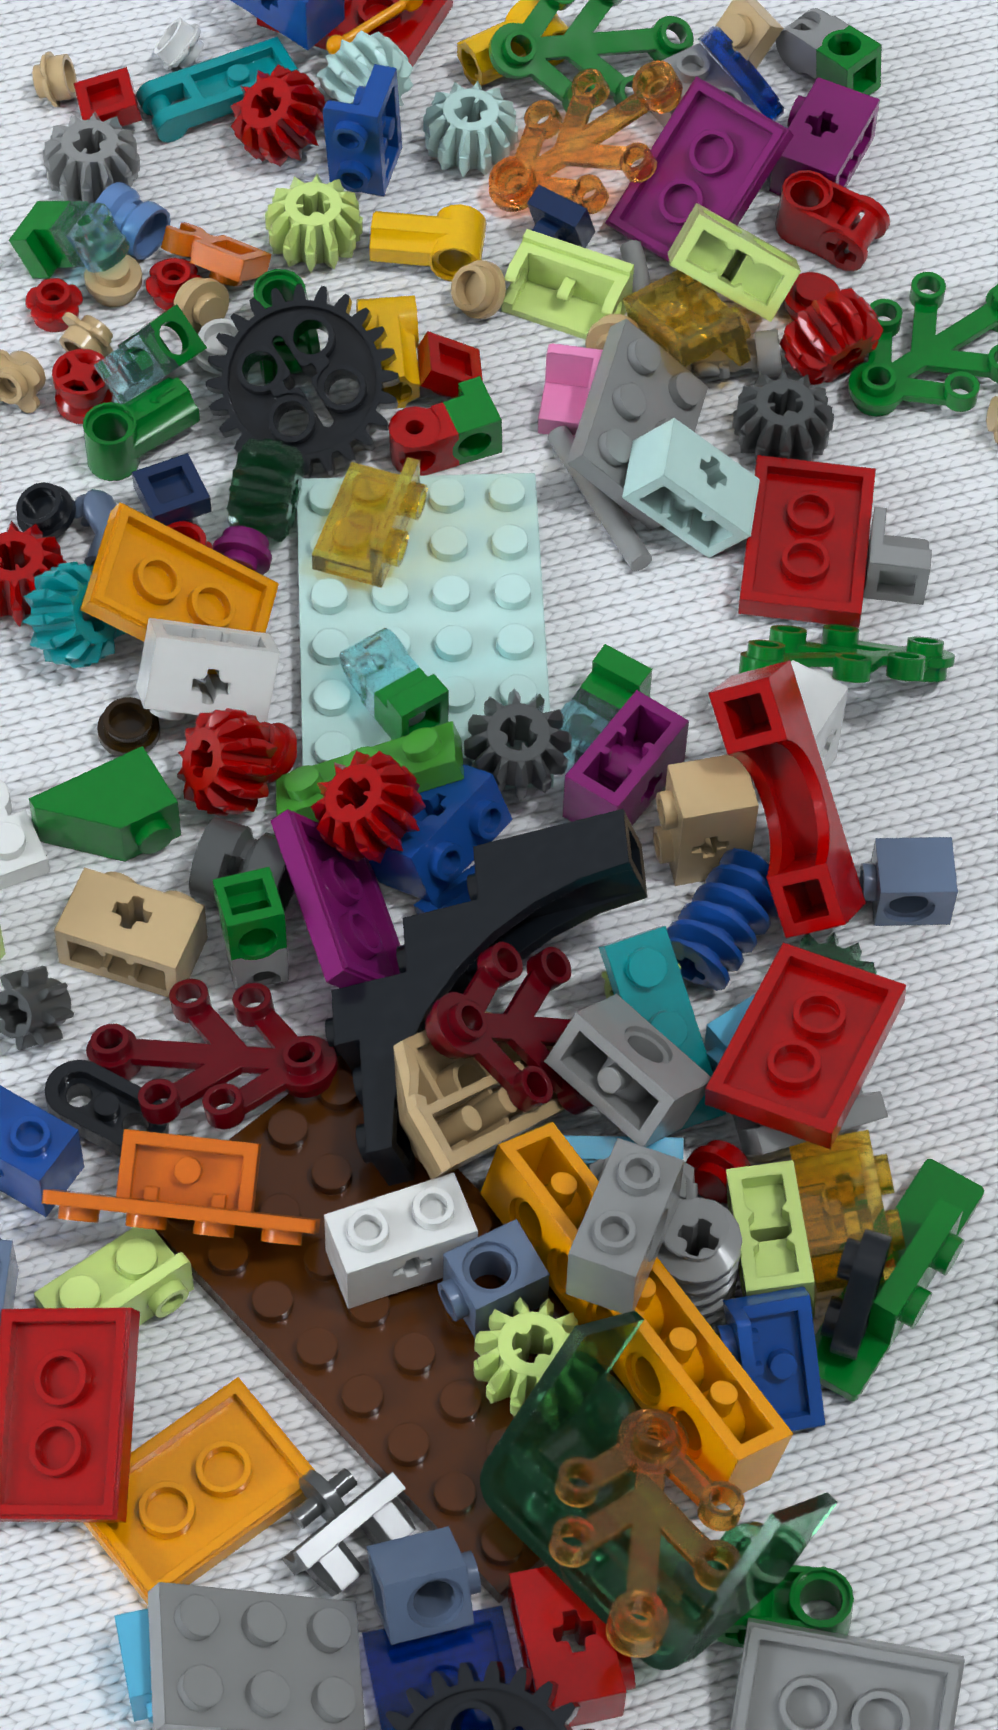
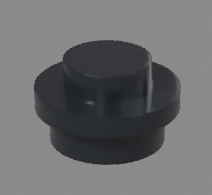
M46 482L36 483L28 487L17 501V523L23 532L37 524L40 531H42L43 538L53 536L57 538L71 526L75 518V501L63 487Z

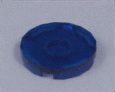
M712 26L698 38L699 43L763 115L776 121L784 114L785 108L779 102L778 96L749 60L747 61L739 51L733 50V41L721 28Z

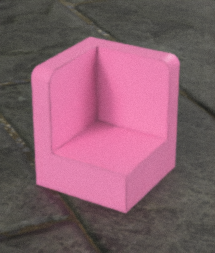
M554 343L548 345L545 385L538 417V433L549 435L553 429L559 426H567L575 438L603 350Z

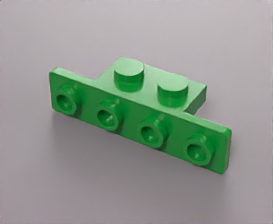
M927 1159L880 1231V1233L892 1236L893 1238L878 1292L872 1304L866 1333L856 1361L829 1352L832 1339L820 1335L822 1325L815 1334L821 1385L849 1401L859 1399L904 1324L913 1329L920 1320L932 1296V1292L927 1290V1287L935 1274L939 1272L946 1276L957 1260L965 1242L959 1236L983 1198L984 1188L981 1185L933 1159ZM846 1285V1287L844 1288V1290H843V1292L841 1293V1295L839 1296V1298H843V1299H844V1295H845V1292H846L847 1285Z

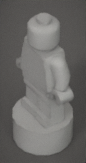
M778 329L754 332L755 339L728 344L727 338H719L716 343L705 342L692 349L693 355H690L689 352H679L672 355L674 359L691 373L694 369L695 376L697 377L720 376L722 379H728L731 377L730 372H737L742 369H752V372L759 371V375L761 373L767 377L779 376L782 372Z

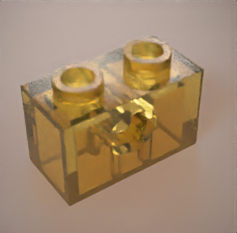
M869 1130L838 1135L831 1150L808 1141L790 1146L791 1160L794 1161L817 1293L847 1287L848 1281L836 1277L848 1237L861 1241L866 1228L893 1237L881 1281L887 1280L895 1268L893 1251L906 1249L898 1209L884 1211L882 1195L895 1193L887 1153L873 1155Z

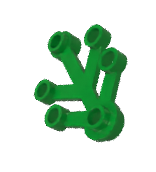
M539 0L523 24L508 23L500 27L493 34L489 43V57L494 69L506 78L523 79L531 77L561 101L566 113L575 118L586 117L596 108L599 103V92L590 81L580 79L571 82L548 61L567 60L612 96L616 106L621 111L632 114L641 110L649 102L651 89L648 82L637 75L623 76L600 56L648 53L657 63L692 47L694 42L693 32L689 24L676 16H665L659 19L651 28L593 33L610 8L617 6L623 0H588L564 35L545 37L541 36L557 11L567 9L575 0ZM667 29L673 31L678 36L680 44H674L668 39ZM511 42L520 44L524 48L526 56L520 57L514 54L511 49ZM625 87H631L638 92L639 102H633L627 98ZM574 91L581 92L586 96L588 101L586 107L580 106L575 102L573 98Z
M933 272L917 274L912 280L909 300L914 306L910 352L892 362V337L900 330L903 314L902 308L897 302L890 299L873 301L870 306L877 316H885L891 320L882 321L877 319L884 329L878 340L879 343L876 349L869 353L868 362L858 365L850 374L848 392L856 408L866 415L876 417L893 412L902 401L944 405L957 412L971 410L977 403L980 388L976 377L990 378L998 383V345L994 346L989 354L958 350L991 329L998 332V284L988 292L985 305L935 335L937 310L943 304L946 283L940 275ZM928 289L935 293L926 294L921 292L920 290ZM924 371L950 374L945 379V383L914 379ZM962 389L967 391L968 394H958L953 390Z
M826 624L823 625L820 644L807 642V630L804 628L774 625L770 627L769 640L748 641L747 651L740 654L738 674L794 660L806 667H833L832 677L844 682H869L870 675L882 665H887L886 676L891 679L942 682L946 680L947 668L954 666L955 654L943 650L944 641L931 637H908L907 646H894L858 640L859 629L853 626Z

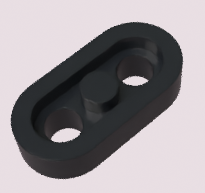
M87 1060L68 1061L55 1068L46 1081L45 1097L48 1112L78 1129L80 1137L121 1157L124 1129L134 1125H141L146 1127L149 1132L169 1134V1123L156 1125L144 1119L138 1101L140 1086L96 1063ZM78 1096H86L91 1099L87 1105L82 1107H75L69 1104L73 1098ZM161 1099L154 1101L152 1104L157 1105L162 1104L163 1102Z
M866 1228L861 1241L848 1237L836 1275L837 1278L848 1281L844 1299L832 1295L820 1335L832 1339L830 1353L856 1361L866 1333L872 1304L878 1292L892 1236Z

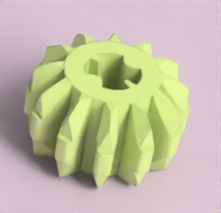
M316 174L312 182L304 183L298 178L293 177L290 189H275L272 204L268 205V211L265 213V226L269 233V244L272 247L273 254H283L288 267L304 262L311 273L316 264L324 263L330 268L335 269L339 257L352 258L356 242L360 241V235L363 233V218L360 216L359 202L356 199L355 192L344 191L340 179L324 184L319 175Z
M521 1297L514 1302L513 1317L494 1309L493 1313L489 1316L490 1331H479L475 1337L474 1350L480 1357L474 1361V1376L477 1381L488 1382L486 1397L490 1404L508 1397L511 1398L510 1413L513 1414L514 1418L521 1415L525 1404H535L536 1412L543 1419L550 1415L551 1399L570 1407L576 1398L574 1385H585L589 1379L590 1365L584 1359L590 1355V1340L587 1338V1335L575 1334L578 1319L575 1317L574 1312L556 1319L553 1318L554 1304L549 1298L540 1305L539 1312H529L528 1305ZM530 1353L538 1354L534 1363L526 1362Z

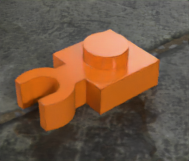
M185 222L180 224V229L170 225L166 226L161 248L167 252L190 257V263L210 271L209 278L229 286H241L243 281L258 278L267 272L272 255L226 235H210L202 228Z

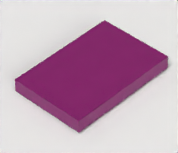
M696 76L605 224L629 240L641 242L644 249L669 263L668 251L696 203L738 226L794 135L786 127Z
M287 809L272 819L271 824L326 983L343 988L400 974L396 949L401 945L376 875L368 859L364 857L357 863L354 860L345 858L336 850V847L332 848L321 838L320 832L316 829L319 824L318 822Z

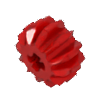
M278 64L271 75L258 70L256 83L251 87L241 86L244 98L230 106L236 117L230 127L234 130L235 136L245 145L244 149L255 159L259 158L262 162L268 160L270 163L281 167L288 156L301 161L303 148L308 144L319 146L315 133L324 128L322 111L326 101L324 95L314 86L315 83L305 73H300L297 69L291 72L288 68Z
M852 288L842 289L839 292L837 290L830 291L824 298L818 301L813 300L808 308L799 311L798 317L786 325L779 345L785 352V358L793 370L797 371L799 376L802 377L808 374L811 385H818L823 382H833L839 375L843 373L849 374L851 368L858 363L864 362L865 356L876 349L884 329L878 322V316L869 303Z
M11 520L6 530L7 532L0 534V621L9 615L13 617V620L20 627L25 615L31 614V607L23 596L36 590L34 576L50 571L51 567H58L60 563L67 562L63 560L61 548L55 536L43 538L42 531H40L37 524L21 532Z
M226 708L225 711L215 710L211 713H199L195 727L186 728L185 730L187 741L185 749L178 752L183 761L177 778L185 782L183 790L184 799L195 802L197 810L207 811L210 815L227 817L228 814L238 815L243 812H254L258 804V798L268 797L269 795L267 785L269 775L276 773L271 767V758L276 753L277 746L268 742L270 726L260 723L256 716L249 715L243 710Z
M356 751L348 767L334 762L336 775L329 782L317 783L324 797L311 806L315 813V818L319 821L316 829L320 832L321 838L332 848L336 847V850L345 858L354 860L357 863L364 857L381 863L388 847L403 852L401 838L406 832L420 831L417 821L413 816L426 807L422 801V796L417 792L420 785L416 782L415 775L405 766L401 767L392 756L383 754L381 751H378L372 757Z

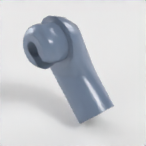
M92 489L86 494L78 496L75 500V518L82 517L80 524L84 527H91L95 534L84 560L86 566H94L110 512L117 505L113 497L108 493Z

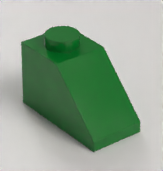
M143 746L29 798L33 826L40 842L126 862L143 853H156L165 848L173 839L181 836L178 801Z

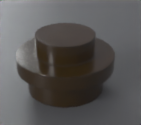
M132 697L120 698L110 703L100 716L97 725L98 738L105 750L118 757L141 746L144 747L146 752H149L156 745L160 737L159 718L153 715L150 709H144L140 699Z

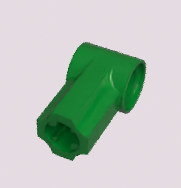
M168 377L124 404L107 402L90 409L83 419L87 464L90 471L99 479L107 481H120L132 475L133 471L137 470L140 464V456L200 421L199 408L195 404L190 390L178 377L175 379Z

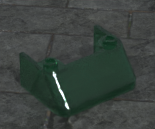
M634 1310L574 1327L485 1460L480 1473V1488L488 1507L643 1662L655 1669L670 1670L695 1659L776 1588L838 1502L828 1492L771 1513L764 1524L748 1521L735 1525L723 1534L716 1545L620 1453V1450L634 1430L636 1411L628 1391L609 1371L645 1320Z

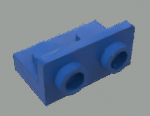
M374 64L366 87L359 86L357 88L353 104L328 100L322 112L329 181L332 182L340 179L342 187L348 191L384 196L403 148L397 68Z

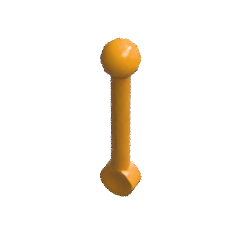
M399 0L343 36H331L326 43L328 53L335 54L340 49L342 39L350 43L361 30L369 33L404 10L409 12L417 10L423 3V0Z

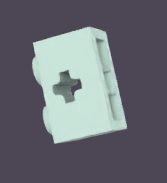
M673 418L633 440L622 498L710 558L751 537L760 479L680 421Z

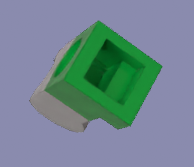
M818 8L808 10L793 23L786 26L775 41L781 59L792 71L806 73L815 80L819 77L869 96L881 87L882 45Z
M270 867L212 879L214 896L219 910L222 937L235 990L248 983H261L265 985L288 982L289 969L285 912Z

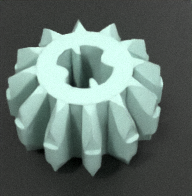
M361 30L350 43L342 39L340 49L335 54L325 55L328 66L320 70L316 75L320 82L318 90L324 95L325 101L332 100L353 104L357 88L359 86L366 87L374 64L397 68L399 106L404 105L401 98L402 94L408 92L413 87V83L409 78L413 67L408 62V57L389 37H385L379 31L369 35Z
M478 81L472 88L464 89L454 82L450 93L436 92L432 106L426 108V114L423 117V132H425V147L428 149V156L438 158L442 170L454 166L459 167L463 177L469 169H478L487 176L491 164L505 166L510 151L515 150V144L518 141V126L516 125V111L513 107V102L503 100L499 88L486 92L483 91Z

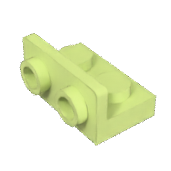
M133 1227L34 1292L35 1303L38 1308H133L140 1311V1326L153 1316L161 1318L173 1313L186 1301L189 1292L194 1290L191 1262L183 1252L174 1255L155 1229Z

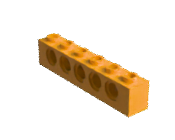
M551 1122L498 1144L480 1194L503 1225L515 1219L518 1220L550 1274L549 1286L569 1313L574 1312L575 1317L578 1319V1325L713 1505L717 1507L769 1481L793 1436V1432L658 1257L655 1259L632 1317L566 1294L568 1253L599 1181L557 1126Z

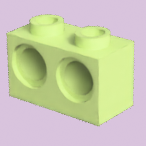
M698 203L695 204L668 251L670 266L772 322L801 272L795 258Z
M789 1160L726 1169L727 1206L738 1222L742 1236L738 1268L742 1296L804 1286L810 1294L812 1316L815 1318V1280L794 1161Z

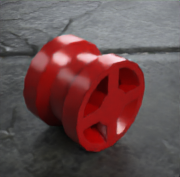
M76 349L60 356L53 365L52 380L56 389V407L59 414L70 422L83 424L86 413L94 406L114 402V392L111 386V367L108 360L101 353L91 349Z

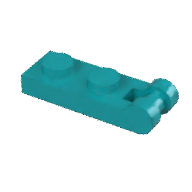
M277 36L149 80L139 87L136 92V98L143 112L153 116L151 124L159 139L163 142H173L185 135L188 128L234 113L230 106L244 98L241 86L251 87L254 85L258 70L271 75L278 64L288 68L291 72L296 69L298 70ZM184 98V101L172 104V102Z

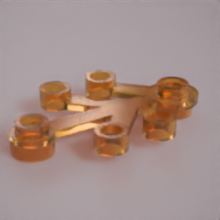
M660 60L643 65L633 78L632 89L634 94L589 124L587 123L592 109L602 105L610 94L608 83L597 69H585L574 77L571 85L573 95L564 120H562L554 104L548 100H539L531 104L524 115L526 126L515 156H509L500 160L490 172L489 194L495 205L507 212H517L528 207V200L539 184L587 208L589 214H595L606 206L609 199V193L599 177L587 174L574 180L551 176L566 166L620 170L623 171L629 181L634 183L644 182L652 177L657 168V161L647 145L640 142L627 146L600 145V143L649 111L663 114L676 108L681 100L683 86L674 68L668 62ZM597 84L594 89L585 92L588 87ZM549 116L545 122L538 124L540 119ZM559 132L555 146L539 156L544 140L552 138ZM644 158L639 165L631 167L636 160ZM595 190L591 197L583 199L586 193Z
M651 1408L634 1411L624 1418L617 1435L618 1444L592 1460L583 1457H573L561 1464L555 1484V1492L563 1503L571 1507L582 1508L591 1505L596 1500L600 1488L631 1471L635 1473V1485L632 1491L586 1519L578 1516H566L558 1520L554 1525L549 1543L550 1554L556 1562L566 1567L575 1568L585 1565L590 1560L594 1550L631 1528L626 1593L618 1596L611 1606L606 1623V1636L615 1650L633 1658H644L656 1653L663 1644L669 1624L667 1608L660 1597L656 1595L661 1534L694 1568L695 1579L708 1590L724 1591L732 1587L741 1566L740 1553L732 1544L723 1540L709 1541L664 1493L665 1475L698 1506L697 1513L701 1522L706 1527L715 1531H728L738 1524L745 1504L742 1491L736 1485L727 1481L713 1482L686 1454L689 1436L684 1425L670 1413ZM568 1479H582L588 1486L579 1487L573 1485ZM711 1502L725 1503L731 1510L717 1509ZM574 1537L580 1540L583 1545L571 1546L565 1543L562 1538ZM707 1562H721L727 1567V1570H716L709 1566ZM631 1614L644 1616L648 1620L637 1619Z

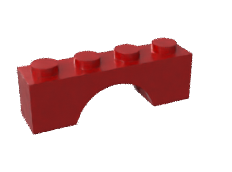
M791 661L732 675L708 694L727 754L739 760L749 772L764 808L770 839V864L766 878L785 938L846 925L866 904Z

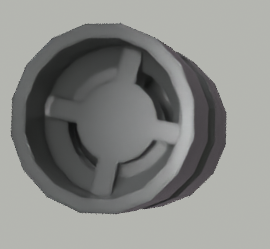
M215 816L205 828L193 858L189 878L190 894L216 903L212 879L238 874L242 858H245L241 873L270 867L285 912L293 896L294 888L276 836L266 832L257 840L254 839L250 827Z

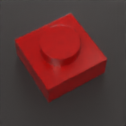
M127 67L73 83L82 120H89L92 114L96 112L102 122L117 117L122 127L142 121L134 86Z
M427 331L417 346L421 387L432 390L440 396L456 398L458 397V383L478 376L483 381L479 349Z

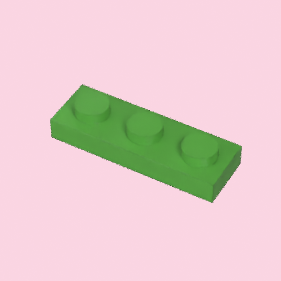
M453 721L431 728H420L409 735L372 747H360L347 755L319 764L298 767L276 780V814L278 816L288 809L319 823L311 809L314 803L324 797L317 783L329 782L336 775L334 762L346 767L350 766L356 751L368 754L370 757L378 751L392 756L401 767L405 766L415 775L416 782L420 785L418 793L464 779L461 737Z

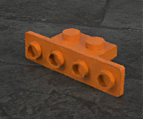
M124 1129L116 1196L56 1189H43L42 1195L43 1204L59 1205L58 1218L65 1220L98 1223L100 1210L127 1213L125 1226L166 1230L167 1218L194 1220L193 1234L234 1238L235 1225L262 1228L261 1241L288 1245H302L303 1233H319L320 1219L254 1212L261 1144Z

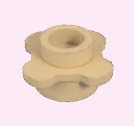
M66 312L63 315L62 320L69 327L60 337L59 342L66 352L76 349H91L101 353L110 363L117 361L119 357L110 345L113 334L106 325L90 315H85L82 320L70 312Z
M0 349V401L16 404L25 413L34 412L40 406V401L36 394L44 387L46 381L43 367L35 357L27 352L14 351L9 354L7 351Z

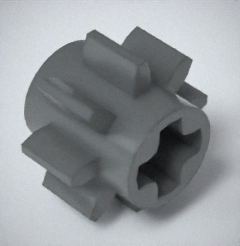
M46 966L26 971L19 970L1 976V983L5 990L0 992V1033L9 1038H16L15 1043L18 1050L38 1044L42 1047L63 1039L62 1031L58 1025L74 1017L66 982L61 983L57 979L48 978Z

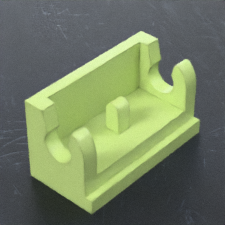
M526 229L522 242L510 262L504 280L511 282L505 292L501 311L586 340L591 326L602 317L609 314H626L632 302L634 264Z

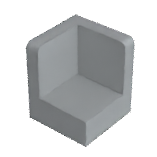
M874 507L868 543L863 598L924 605L932 558L929 542L926 539L884 535L887 508Z

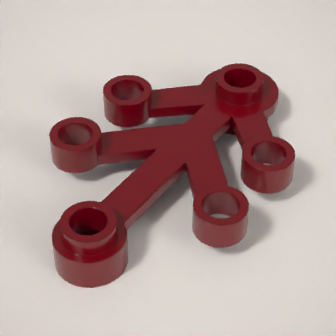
M498 942L482 952L477 960L478 970L464 993L451 992L442 996L434 1003L425 1023L427 1037L431 1045L438 1053L450 1059L474 1057L507 1091L513 1105L523 1112H531L550 1101L553 1091L557 1094L561 1106L573 1115H579L594 1107L544 1062L550 1053L546 1046H555L571 1019L534 1017L547 994L570 979L572 970L567 956L560 949L550 946L530 957L526 965L527 975L503 1014L485 1013L498 988L505 986L521 975L523 962L518 951L506 942ZM495 1042L507 1043L528 1067L520 1070Z
M198 979L179 981L171 988L169 998L176 1019L189 1023L207 1044L137 1039L133 1032L122 1025L106 1024L94 1031L86 1047L88 1061L96 1063L128 1081L138 1074L142 1066L195 1070L174 1083L167 1079H154L145 1083L140 1088L138 1101L142 1115L146 1121L156 1125L173 1121L180 1114L181 1109L203 1097L202 1103L208 1123L217 1129H230L239 1125L243 1121L245 1114L284 1091L297 1098H311L320 1095L331 1085L338 1067L335 1049L329 1047L328 1042L323 1038L311 1035L297 1036L275 1012L271 991L261 983H248L239 987L233 994L232 1002L238 1022L246 1027H255L271 1048L246 1046L212 1008L208 988L204 982ZM189 999H197L196 1001L191 1003H183ZM252 1003H261L256 1007H246ZM242 1073L261 1074L240 1088L227 1083ZM159 1099H168L166 1102L162 1104H152L154 1101ZM222 1104H232L226 1109H216Z

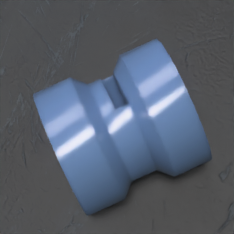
M115 182L108 186L96 200L90 216V227L95 233L106 240H119L125 252L140 260L150 257L158 250L162 244L166 226L170 225L171 222L170 213L167 209L154 201L142 202L139 193L124 182Z

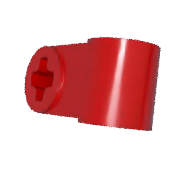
M800 170L790 174L783 183L775 226L780 238L788 244L807 250L827 260L839 269L856 271L867 260V249L872 241L886 233L890 226V217L886 209L873 198L855 193L828 180L820 173L811 170ZM861 212L865 214L862 219L859 215ZM847 246L848 250L850 251L849 253L844 252Z

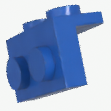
M802 1286L723 1300L726 1324L716 1326L715 1333L789 1429L796 1431L824 1426L825 1416L811 1299L806 1288Z

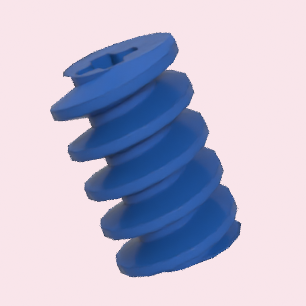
M734 848L726 851L719 862V866L714 867L709 873L706 884L698 887L692 897V902L683 907L678 920L672 922L668 927L667 932L677 963L681 966L680 972L683 979L716 991L724 990L730 981L728 972L740 969L744 962L742 953H751L758 943L756 935L766 934L771 926L770 917L778 916L766 878L769 864L761 856L744 849Z

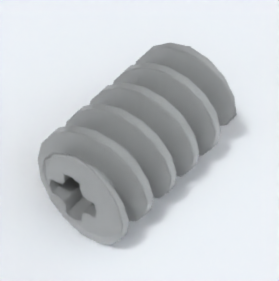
M696 1197L679 1201L657 1257L709 1325L713 1326L725 1317L723 1300L733 1299L735 1296L742 1236L738 1222L727 1208L715 1200Z

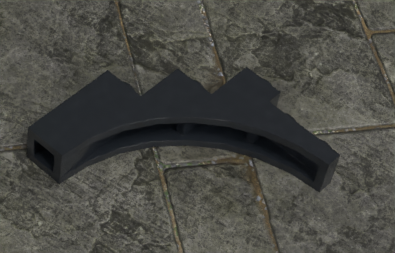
M624 809L473 846L475 873L467 876V887L471 901L403 918L404 945L398 946L396 949L400 974L331 990L333 1017L325 1020L327 1042L329 1047L335 1049L336 1056H342L353 1072L355 1092L360 1104L363 1106L364 1123L358 1124L356 1127V1139L361 1157L366 1164H374L388 1186L414 1180L415 1155L411 1149L410 1141L399 1123L393 1046L408 1037L426 1030V1018L439 998L451 992L463 994L478 970L477 960L479 955L496 943H509L518 951L523 960L553 937L600 913L648 898L642 844Z

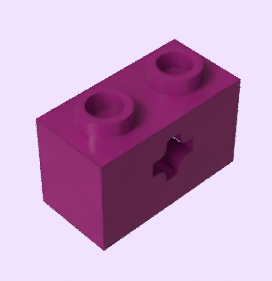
M818 77L806 97L799 95L791 108L787 126L794 136L771 171L769 191L781 196L785 179L790 174L800 170H811L820 173L828 180L846 188L874 139L880 99Z
M636 690L565 775L562 817L572 822L624 809L633 826L656 798L657 792H660L665 787L667 766L685 762L689 720Z

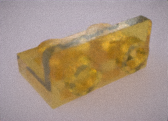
M679 270L623 298L627 316L634 320L638 327L684 367L708 358L718 349L740 367L751 361L746 339L750 338L751 332L743 313L735 306L728 307L718 298L713 289Z
M408 457L400 475L351 462L312 553V569L382 588L391 565L400 567L404 559L409 539V533L405 530L410 518L419 520L425 507L428 486L420 483V460Z

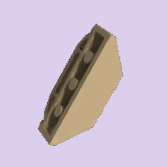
M426 1030L408 1037L393 1046L399 1123L410 1141L415 1157L423 1164L431 1179L455 1171L497 1149L498 1144L520 1136L565 1111L554 1091L550 1101L531 1112L519 1110L510 1101L507 1091L474 1057L466 1059L444 1057L431 1045ZM495 1042L520 1070L528 1067L507 1043ZM546 1046V1048H547L550 1052H551V1050H552L553 1047H554V1046Z

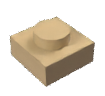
M732 0L708 37L740 71L754 73L784 28L757 0Z

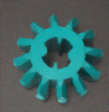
M78 562L60 563L58 567H51L50 571L34 576L36 590L23 596L31 607V615L22 622L33 627L34 634L30 646L43 650L45 662H53L56 665H71L72 668L89 667L91 663H98L99 659L115 654L114 639L126 634L80 610L94 567L93 565L86 566V564H78Z

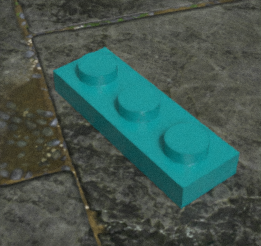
M658 926L598 947L613 994L619 995L712 1077V1067L666 926ZM704 1095L684 1126L678 1131L726 1115V1112L705 1105Z

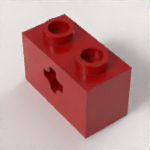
M593 1557L510 1573L508 1603L523 1667L532 1669L530 1691L535 1693L548 1681H554L559 1684L552 1705L556 1709L571 1702H577L581 1706L577 1715L569 1723L571 1727L623 1716L626 1691L635 1689L636 1683L628 1647H615L610 1627L611 1622L619 1621L617 1600L611 1579L599 1580ZM574 1634L575 1641L579 1646H584V1651L572 1653L568 1641H562V1636Z

